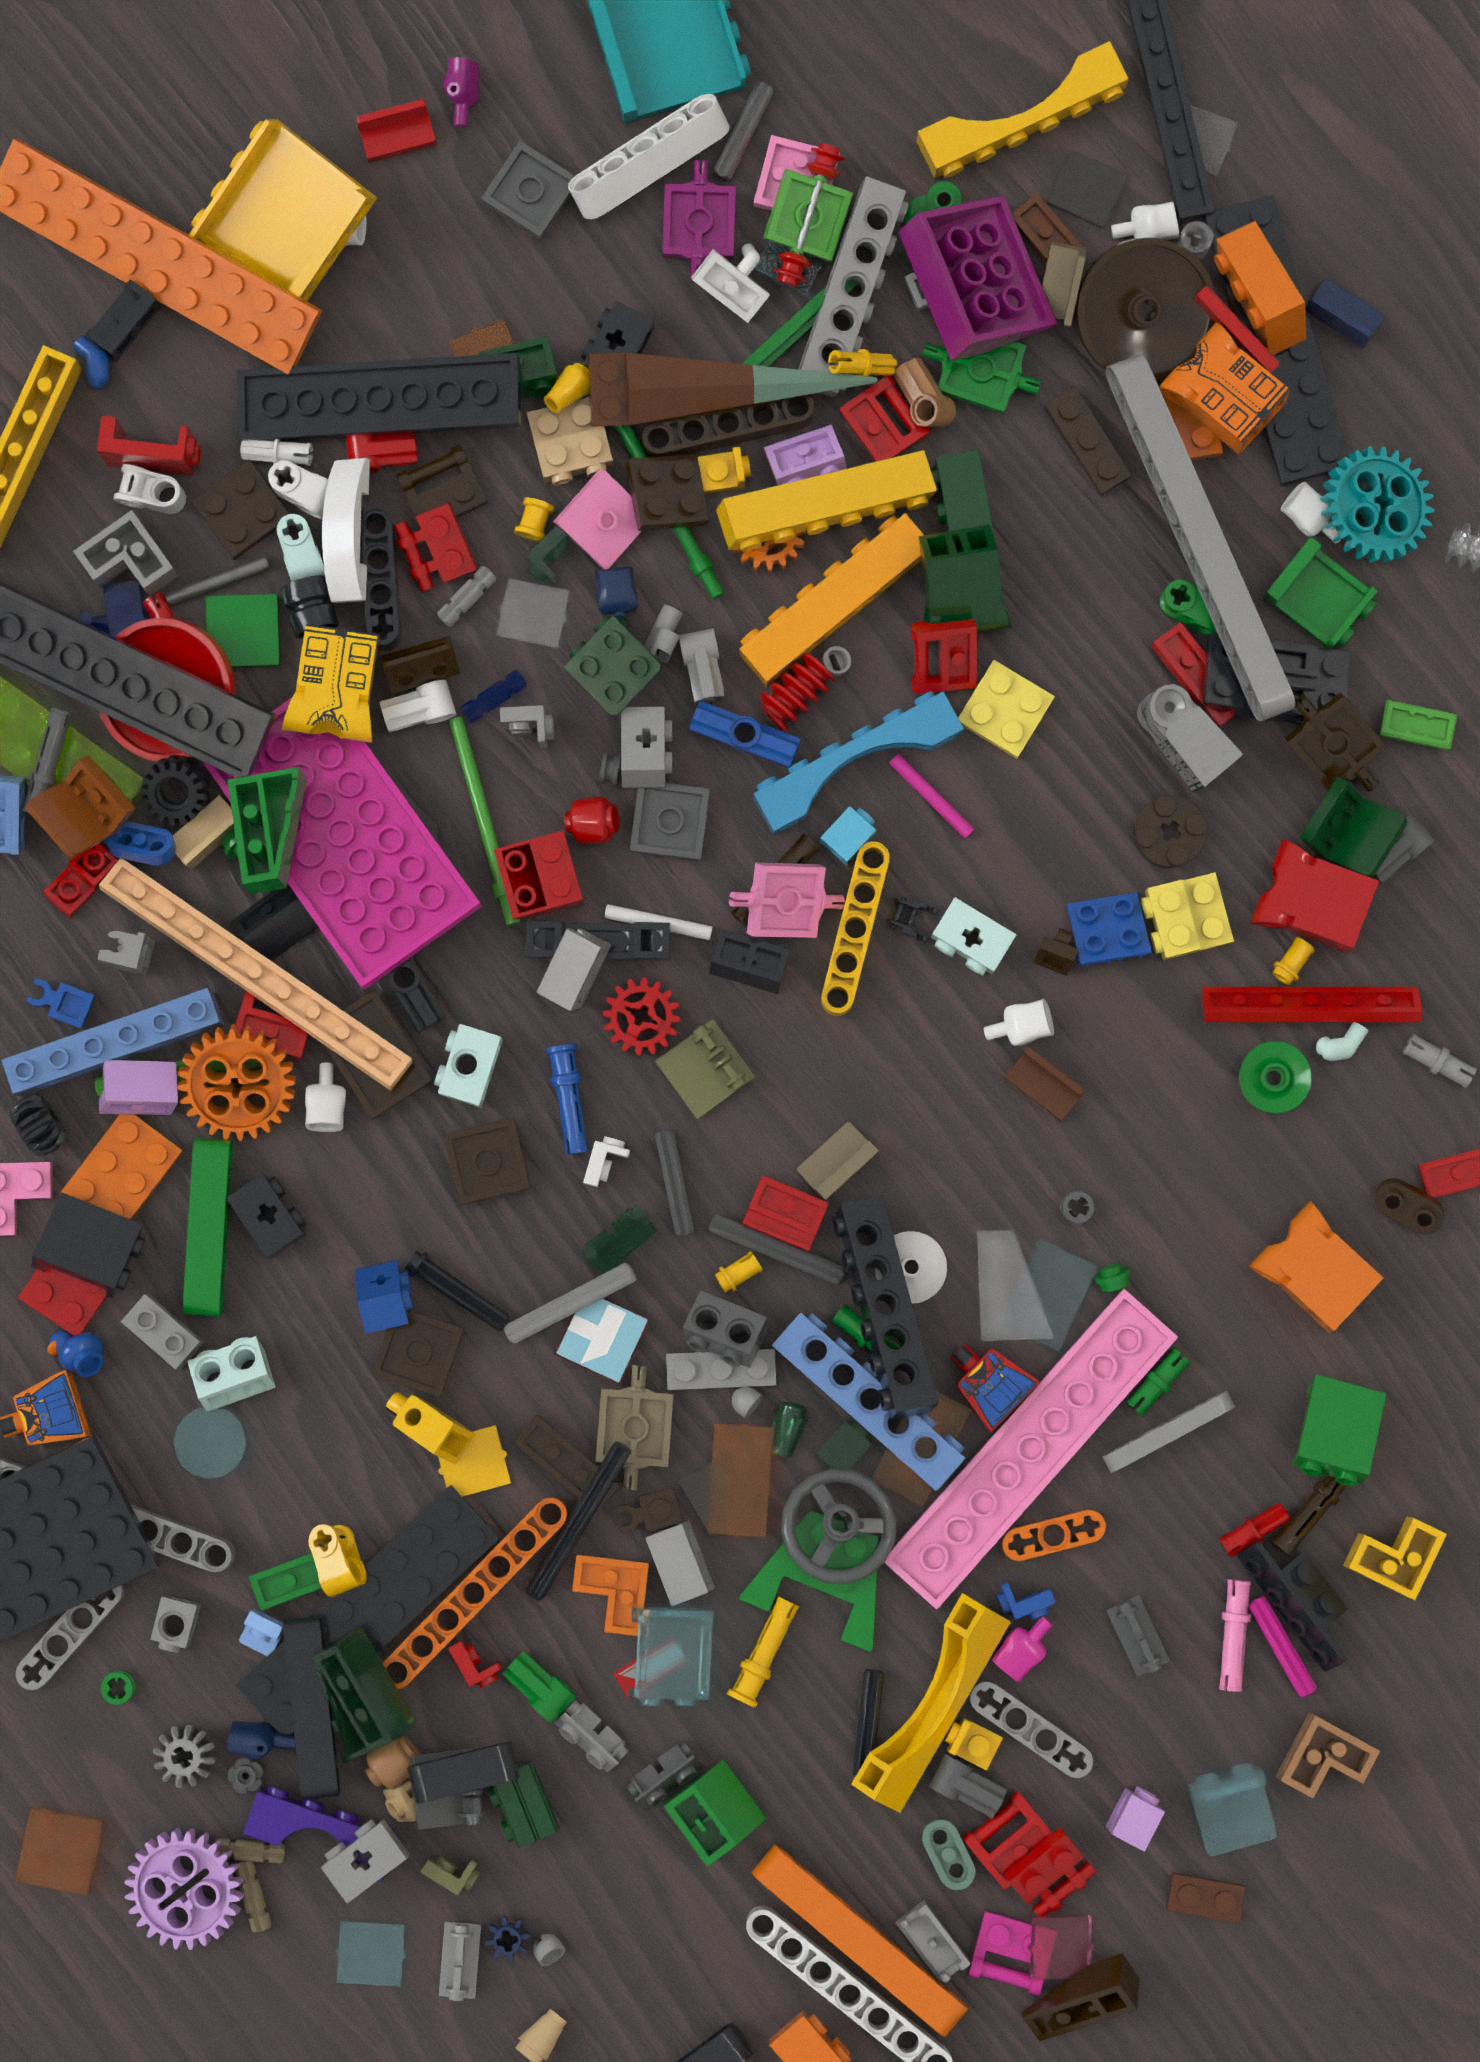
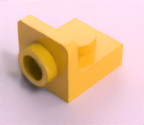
M733 447V452L697 457L704 494L744 489L745 478L751 477L748 455L741 456L740 447Z
M963 1717L960 1724L955 1721L952 1723L944 1741L949 1743L947 1748L949 1753L957 1755L987 1771L1003 1737Z

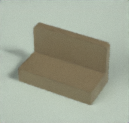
M1051 242L1042 288L1054 317L1063 319L1064 326L1071 327L1086 258V249Z
M847 1122L798 1166L797 1171L818 1195L826 1201L871 1160L879 1150L870 1140L867 1141L851 1122Z

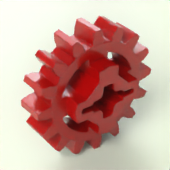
M643 977L640 986H635L633 980L629 979L627 990L624 991L617 985L615 990L618 997L616 999L607 997L606 1002L612 1006V1009L603 1011L602 1016L611 1019V1023L606 1024L604 1029L605 1031H614L616 1033L611 1038L613 1044L619 1041L624 1042L622 1052L626 1053L631 1047H635L636 1055L641 1057L643 1048H648L649 1052L654 1055L656 1054L655 1045L658 1043L664 1048L668 1047L665 1039L667 1035L676 1037L677 1032L671 1028V1025L681 1023V1018L672 1015V1012L679 1008V1004L668 1002L673 993L671 990H668L662 994L660 992L661 982L657 981L653 987H649L647 978ZM634 994H646L641 1001L634 1003L625 1001ZM658 1000L665 1008L666 1021L656 1016L654 1008ZM643 1008L648 1009V1017L656 1025L651 1022H642L640 1026L635 1025L636 1019L627 1009L632 1012H641ZM618 1013L628 1020L629 1026L625 1034L618 1025ZM649 1031L659 1033L652 1039L638 1041L642 1033Z

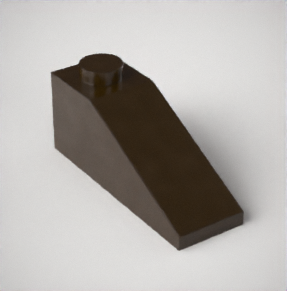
M1122 1953L1091 1963L1024 2010L1022 2018L1040 2042L1135 2011L1138 2006L1140 1978Z

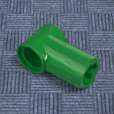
M524 1650L502 1673L506 1679L530 1700L529 1704L551 1724L577 1698L576 1694L555 1675L551 1676Z

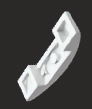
M367 458L334 461L326 487L322 519V549L327 588L330 600L333 603L366 601L367 565L360 563L361 496L369 495L370 459Z

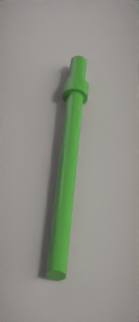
M455 717L450 719L449 723L494 879V884L491 886L495 899L500 901L506 925H514L520 923V919L513 920L494 853V849L499 848L470 741L463 717Z

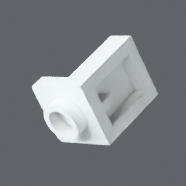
M604 1136L603 1142L595 1141L583 1183L598 1188L600 1180L607 1182L612 1161L606 1160L607 1153L628 1159L630 1150L624 1149L625 1142Z

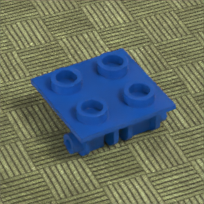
M1137 892L1067 904L1075 945L1079 949L1076 955L1078 965H1085L1087 968L1090 967V964L1106 962L1110 964L1112 960L1121 962L1124 958L1138 956L1140 959L1143 958V955L1152 954Z

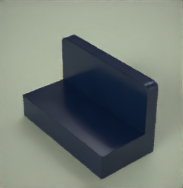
M1324 278L1306 306L1307 313L1362 348L1366 346L1385 315L1327 278Z

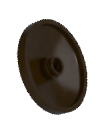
M1135 238L1123 241L1107 249L1088 268L1078 290L1075 304V322L1078 335L1085 350L1105 371L1109 365L1142 354L1146 358L1156 382L1165 380L1178 365L1195 357L1197 343L1215 324L1192 299L1205 286H1209L1216 294L1209 273L1199 259L1189 250L1164 239Z

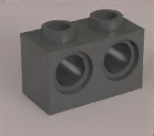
M700 1290L683 1325V1341L687 1342V1345L693 1350L701 1353L709 1351L719 1355L729 1365L740 1366L741 1364L748 1368L751 1367L767 1333L766 1316ZM703 1321H712L716 1324L710 1330H703L698 1327ZM738 1334L749 1337V1340L742 1344L735 1343L731 1339Z

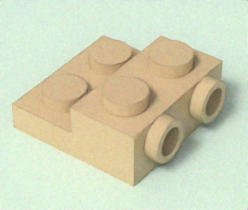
M590 397L577 400L563 408L559 413L552 412L548 407L527 412L544 483L552 482L554 486L563 485L573 481L572 476L586 473L587 477H593L600 468L608 472L607 468L613 466V459L604 426H591Z

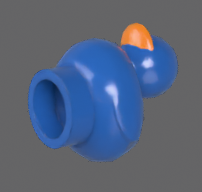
M57 1330L50 1337L47 1348L48 1353L51 1355L58 1354L61 1366L69 1372L78 1373L81 1377H90L99 1372L104 1362L102 1357L104 1349L102 1341L90 1332L73 1336L66 1330Z

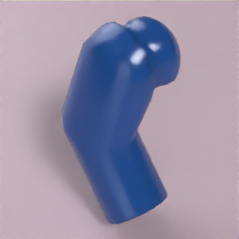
M81 336L75 341L73 350L86 359L88 384L95 389L103 388L109 378V356L85 336Z

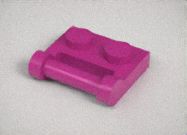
M984 1910L970 1961L971 1964L968 1969V1976L977 1979L980 1976L1026 1988L1028 1993L1039 1996L1056 1931ZM989 1951L1034 1964L1032 1975L985 1962V1953Z

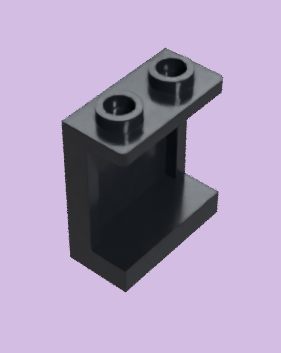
M61 1192L33 1253L31 1267L43 1272L46 1271L47 1267H50L105 1289L107 1291L106 1296L113 1298L117 1289L124 1291L132 1272V1270L127 1269L131 1256L138 1259L145 1243V1238L140 1237L143 1224Z

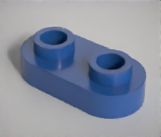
M126 821L116 834L106 839L109 850L115 857L150 865L167 863L174 857L177 849L173 836L168 830Z

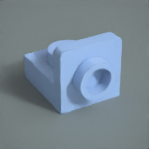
M256 1608L250 1610L244 1622L246 1627L239 1641L268 1656L276 1649L283 1635V1622Z

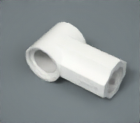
M446 680L429 682L417 687L414 692L380 702L389 733L423 722L426 724L442 722L456 716Z

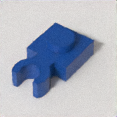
M35 979L33 983L43 987L44 996L41 999L27 997L26 1001L35 1007L49 1005L51 1007L47 1016L84 1029L96 996L60 982L56 992L48 982L42 979Z

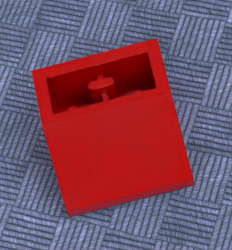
M563 830L494 849L513 920L551 914L584 904Z

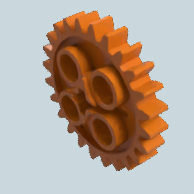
M232 1024L229 1034L225 1035L219 1026L216 1028L214 1039L206 1032L203 1034L202 1043L204 1046L197 1042L192 1043L190 1049L194 1055L185 1053L182 1061L187 1066L180 1067L178 1075L185 1079L178 1082L177 1089L187 1092L181 1096L180 1103L192 1104L187 1111V1116L199 1114L197 1127H201L206 1123L211 1124L209 1135H213L219 1128L223 1130L224 1140L228 1139L231 1132H236L238 1140L242 1141L245 1131H249L250 1135L255 1139L258 1135V1127L269 1133L272 1127L270 1120L280 1124L283 1118L280 1111L289 1112L291 1104L285 1099H294L295 1090L288 1086L295 1084L296 1076L287 1073L292 1070L294 1064L293 1062H282L287 1050L282 1049L275 1052L274 1048L277 1039L274 1038L265 1043L263 1041V1030L254 1037L251 1036L250 1026L247 1025L243 1034H238L235 1024ZM248 1059H256L260 1061L263 1068L257 1071L250 1070L244 1062ZM214 1060L220 1061L226 1066V1070L215 1072L211 1070L208 1063ZM232 1078H238V1082L242 1084V1087H235V1083L231 1081ZM262 1079H267L269 1083L265 1084L259 1081ZM205 1082H209L214 1085L208 1087L205 1085ZM253 1093L260 1094L265 1099V1103L254 1105L250 1103L247 1096ZM222 1095L227 1098L229 1104L223 1107L217 1106L212 1102L211 1097Z

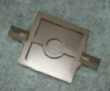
M632 1365L631 1387L621 1390L601 1389L595 1462H602L616 1441L628 1446L631 1449V1454L623 1465L622 1489L629 1490L630 1475L632 1476L631 1490H638L639 1469L648 1466L668 1467L674 1394L655 1393L645 1388L647 1366H641L640 1380H638L639 1366Z

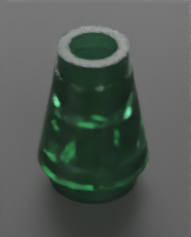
M779 1402L778 1409H774L773 1447L771 1451L773 1454L782 1457H793V1453L809 1419L806 1416L807 1407L792 1402Z

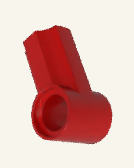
M415 433L388 435L357 434L346 437L347 458L370 459L369 474L378 472L384 467L418 464Z

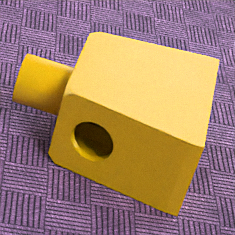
M396 1392L386 1404V1410L396 1417L392 1424L394 1427L434 1455L454 1464L475 1435L474 1432L416 1395L412 1394L407 1398L401 1393Z

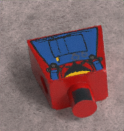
M965 1343L950 1358L965 1373L955 1383V1386L989 1432H992L1040 1383L1032 1375L993 1348H990L980 1358Z

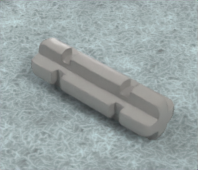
M485 566L480 567L474 574V579H469L450 598L451 603L449 605L446 603L438 611L439 619L445 625L453 626L460 619L459 615L461 613L465 614L484 594L483 590L485 588L488 590L496 582L495 574Z

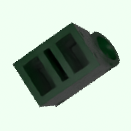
M990 524L919 536L927 599L923 612L924 622L935 624L974 619L977 633L1013 628L1002 598L998 549Z

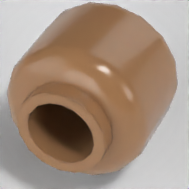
M388 1735L367 1752L366 1760L369 1767L365 1769V1772L375 1786L379 1787L383 1784L388 1789H394L409 1780L407 1767L412 1765L411 1755H419L420 1753L412 1741L405 1735L402 1737Z

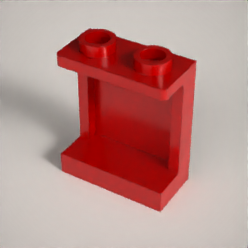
M101 416L97 452L108 467L122 468V464H129L152 472L192 476L193 467L200 464L201 445L197 444V439L193 436L188 426L180 425L177 445L125 440L126 432L116 417Z

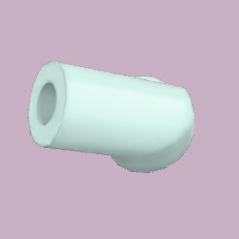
M1353 1022L1343 1038L1330 1039L1327 1036L1320 1038L1316 1044V1051L1328 1061L1348 1059L1356 1052L1367 1035L1368 1030L1359 1023Z

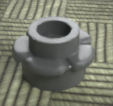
M242 1757L235 1761L234 1766L229 1768L227 1774L228 1781L232 1782V1788L240 1794H246L248 1791L255 1792L263 1783L261 1777L264 1771L259 1762ZM244 1772L249 1774L248 1779L242 1777Z

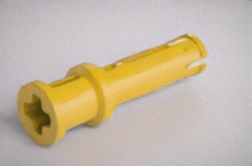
M778 1596L773 1611L758 1638L749 1659L745 1658L741 1662L742 1671L733 1689H728L727 1695L756 1708L758 1704L756 1698L764 1681L769 1680L771 1677V1670L769 1668L799 1606Z

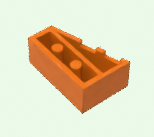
M1256 221L1218 238V254L1214 255L1215 263L1220 273L1227 275L1233 294L1238 302L1241 303L1259 341L1272 355H1275L1306 340L1305 301Z

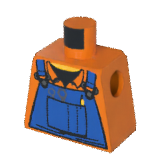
M68 1370L61 1371L15 1395L13 1400L17 1412L0 1417V1428L3 1436L8 1438L24 1432L28 1446L92 1436L73 1374Z

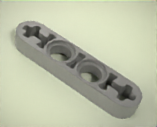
M1226 1390L1103 1455L1102 1458L1110 1473L1115 1472L1221 1416L1236 1406Z
M124 1584L113 1589V1593L116 1595L114 1599L107 1597L98 1605L105 1609L102 1614H100L94 1604L88 1601L67 1610L17 1666L15 1675L20 1686L27 1690H36L47 1684L119 1604L124 1596ZM78 1608H86L92 1613V1623L88 1628L82 1629L74 1624L73 1614ZM54 1635H61L67 1640L68 1649L62 1656H55L49 1651L48 1642ZM40 1650L45 1659L55 1663V1666L51 1669L48 1663L45 1664L38 1673L42 1679L40 1681L34 1679L29 1682L25 1678L28 1675L25 1667L26 1665L33 1667L41 1661L42 1657L36 1655Z
M980 1681L974 1685L969 1694V1700L972 1707L982 1716L1066 1775L1073 1778H1081L1091 1771L1093 1757L1091 1752L1081 1743L991 1681ZM989 1688L993 1689L992 1697L1000 1704H1002L1004 1697L1010 1700L1001 1709L998 1719L992 1716L997 1711L996 1708L988 1703L983 1707L978 1705L980 1698L976 1694L980 1689L984 1692ZM1019 1708L1025 1712L1026 1723L1022 1728L1012 1729L1007 1725L1006 1715L1011 1709ZM1044 1729H1049L1056 1735V1744L1049 1750H1042L1036 1744L1037 1734ZM1064 1740L1070 1742L1065 1749L1073 1755H1077L1079 1751L1084 1753L1082 1760L1086 1764L1082 1769L1075 1767L1073 1771L1070 1770V1761L1061 1754L1058 1761L1052 1758L1061 1750Z

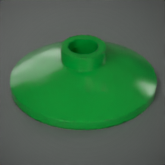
M1271 1041L1256 1046L1245 1056L1239 1070V1084L1244 1097L1252 1106L1266 1113L1278 1114L1294 1109L1306 1098L1311 1087L1312 1075L1307 1059L1297 1048L1284 1042ZM1270 1072H1276L1279 1075L1280 1081L1277 1085H1271L1268 1082L1267 1075Z

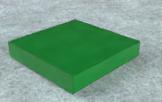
M278 594L206 596L207 632L221 646L230 662L231 668L280 667Z

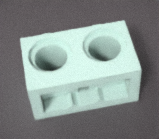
M256 1336L236 1339L227 1347L203 1351L196 1358L187 1361L197 1397L207 1412L276 1388L265 1350ZM255 1360L250 1368L241 1369L245 1362ZM220 1372L216 1380L207 1382L211 1374Z

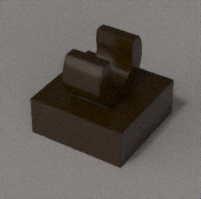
M1059 928L1055 939L1045 936L1034 963L1067 976L1079 950L1069 946L1073 933Z

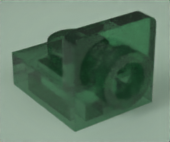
M557 525L526 555L527 562L530 564L527 570L540 583L543 584L547 580L552 586L558 581V578L546 563L548 561L552 564L555 563L566 552L567 547L565 544L568 542L567 535Z
M855 1420L851 1425L843 1421L816 1454L832 1468L851 1469L872 1446L867 1440L871 1434Z

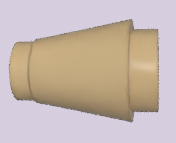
M549 2009L546 2014L518 2037L520 2042L515 2049L531 2062H542L543 2059L547 2061L567 2022L553 2010Z

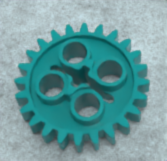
M1371 446L1362 450V454L1359 450H1356L1349 454V458L1344 457L1338 461L1339 467L1329 471L1332 479L1323 483V487L1330 493L1320 497L1322 502L1329 504V508L1322 511L1321 515L1330 516L1332 519L1325 526L1326 530L1336 528L1338 531L1333 541L1337 542L1344 539L1346 541L1343 549L1345 553L1352 548H1356V559L1358 560L1368 553L1369 563H1374L1380 557L1383 563L1391 561L1393 556L1398 560L1406 555V551L1409 553L1417 548L1416 542L1419 543L1426 538L1422 530L1432 526V523L1424 517L1435 512V509L1426 506V501L1434 497L1433 494L1423 492V488L1429 484V481H1419L1417 479L1422 469L1417 468L1411 471L1409 469L1411 458L1409 457L1400 462L1398 450L1392 452L1387 457L1386 447L1383 446L1376 450L1375 453ZM1358 478L1365 483L1366 492L1359 488ZM1391 483L1397 486L1399 497L1392 492ZM1356 513L1362 516L1364 527L1357 523ZM1389 518L1396 522L1397 531L1390 527Z

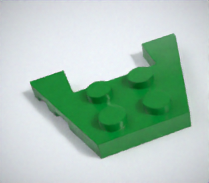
M813 1510L807 1513L795 1530L801 1548L810 1559L824 1538L821 1531V1520L824 1515ZM834 1520L832 1528L843 1532L846 1525L841 1521ZM856 1533L847 1543L835 1546L824 1567L845 1570L862 1564L874 1553L879 1543V1537L874 1534ZM783 1542L739 1596L741 1601L770 1611L781 1580L785 1576L853 1603L854 1605L840 1640L866 1651H872L877 1570L869 1577L849 1584L824 1583L804 1573L788 1555Z

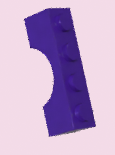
M269 1785L267 1790L261 1788L257 1792L243 1832L245 1835L278 1846L286 1836L296 1830L318 1828L330 1833L339 1843L343 1842L347 1847L357 1839L354 1832L363 1826L364 1823L357 1821L359 1818L357 1814L338 1809L337 1814L324 1810V1803L309 1799L302 1800L301 1802L289 1798L290 1792L288 1790ZM356 1850L358 1856L354 1861L357 1865L365 1863L367 1866H370L368 1860L372 1856L371 1853L367 1851L362 1854L359 1850ZM383 1876L378 1881L382 1882L385 1879V1876Z

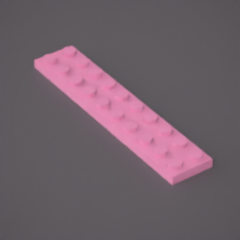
M1122 1289L891 1549L885 1564L937 1610L1176 1341L1178 1336L1129 1292Z

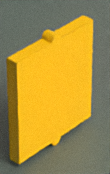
M496 1425L472 1431L475 1435L455 1464L438 1456L441 1466L438 1472L443 1475L446 1488L452 1485L463 1497L511 1483L505 1461L507 1452L502 1450Z

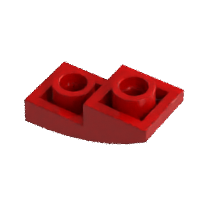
M99 843L77 857L72 858L68 862V867L43 891V896L70 919L97 891L99 884L119 860Z

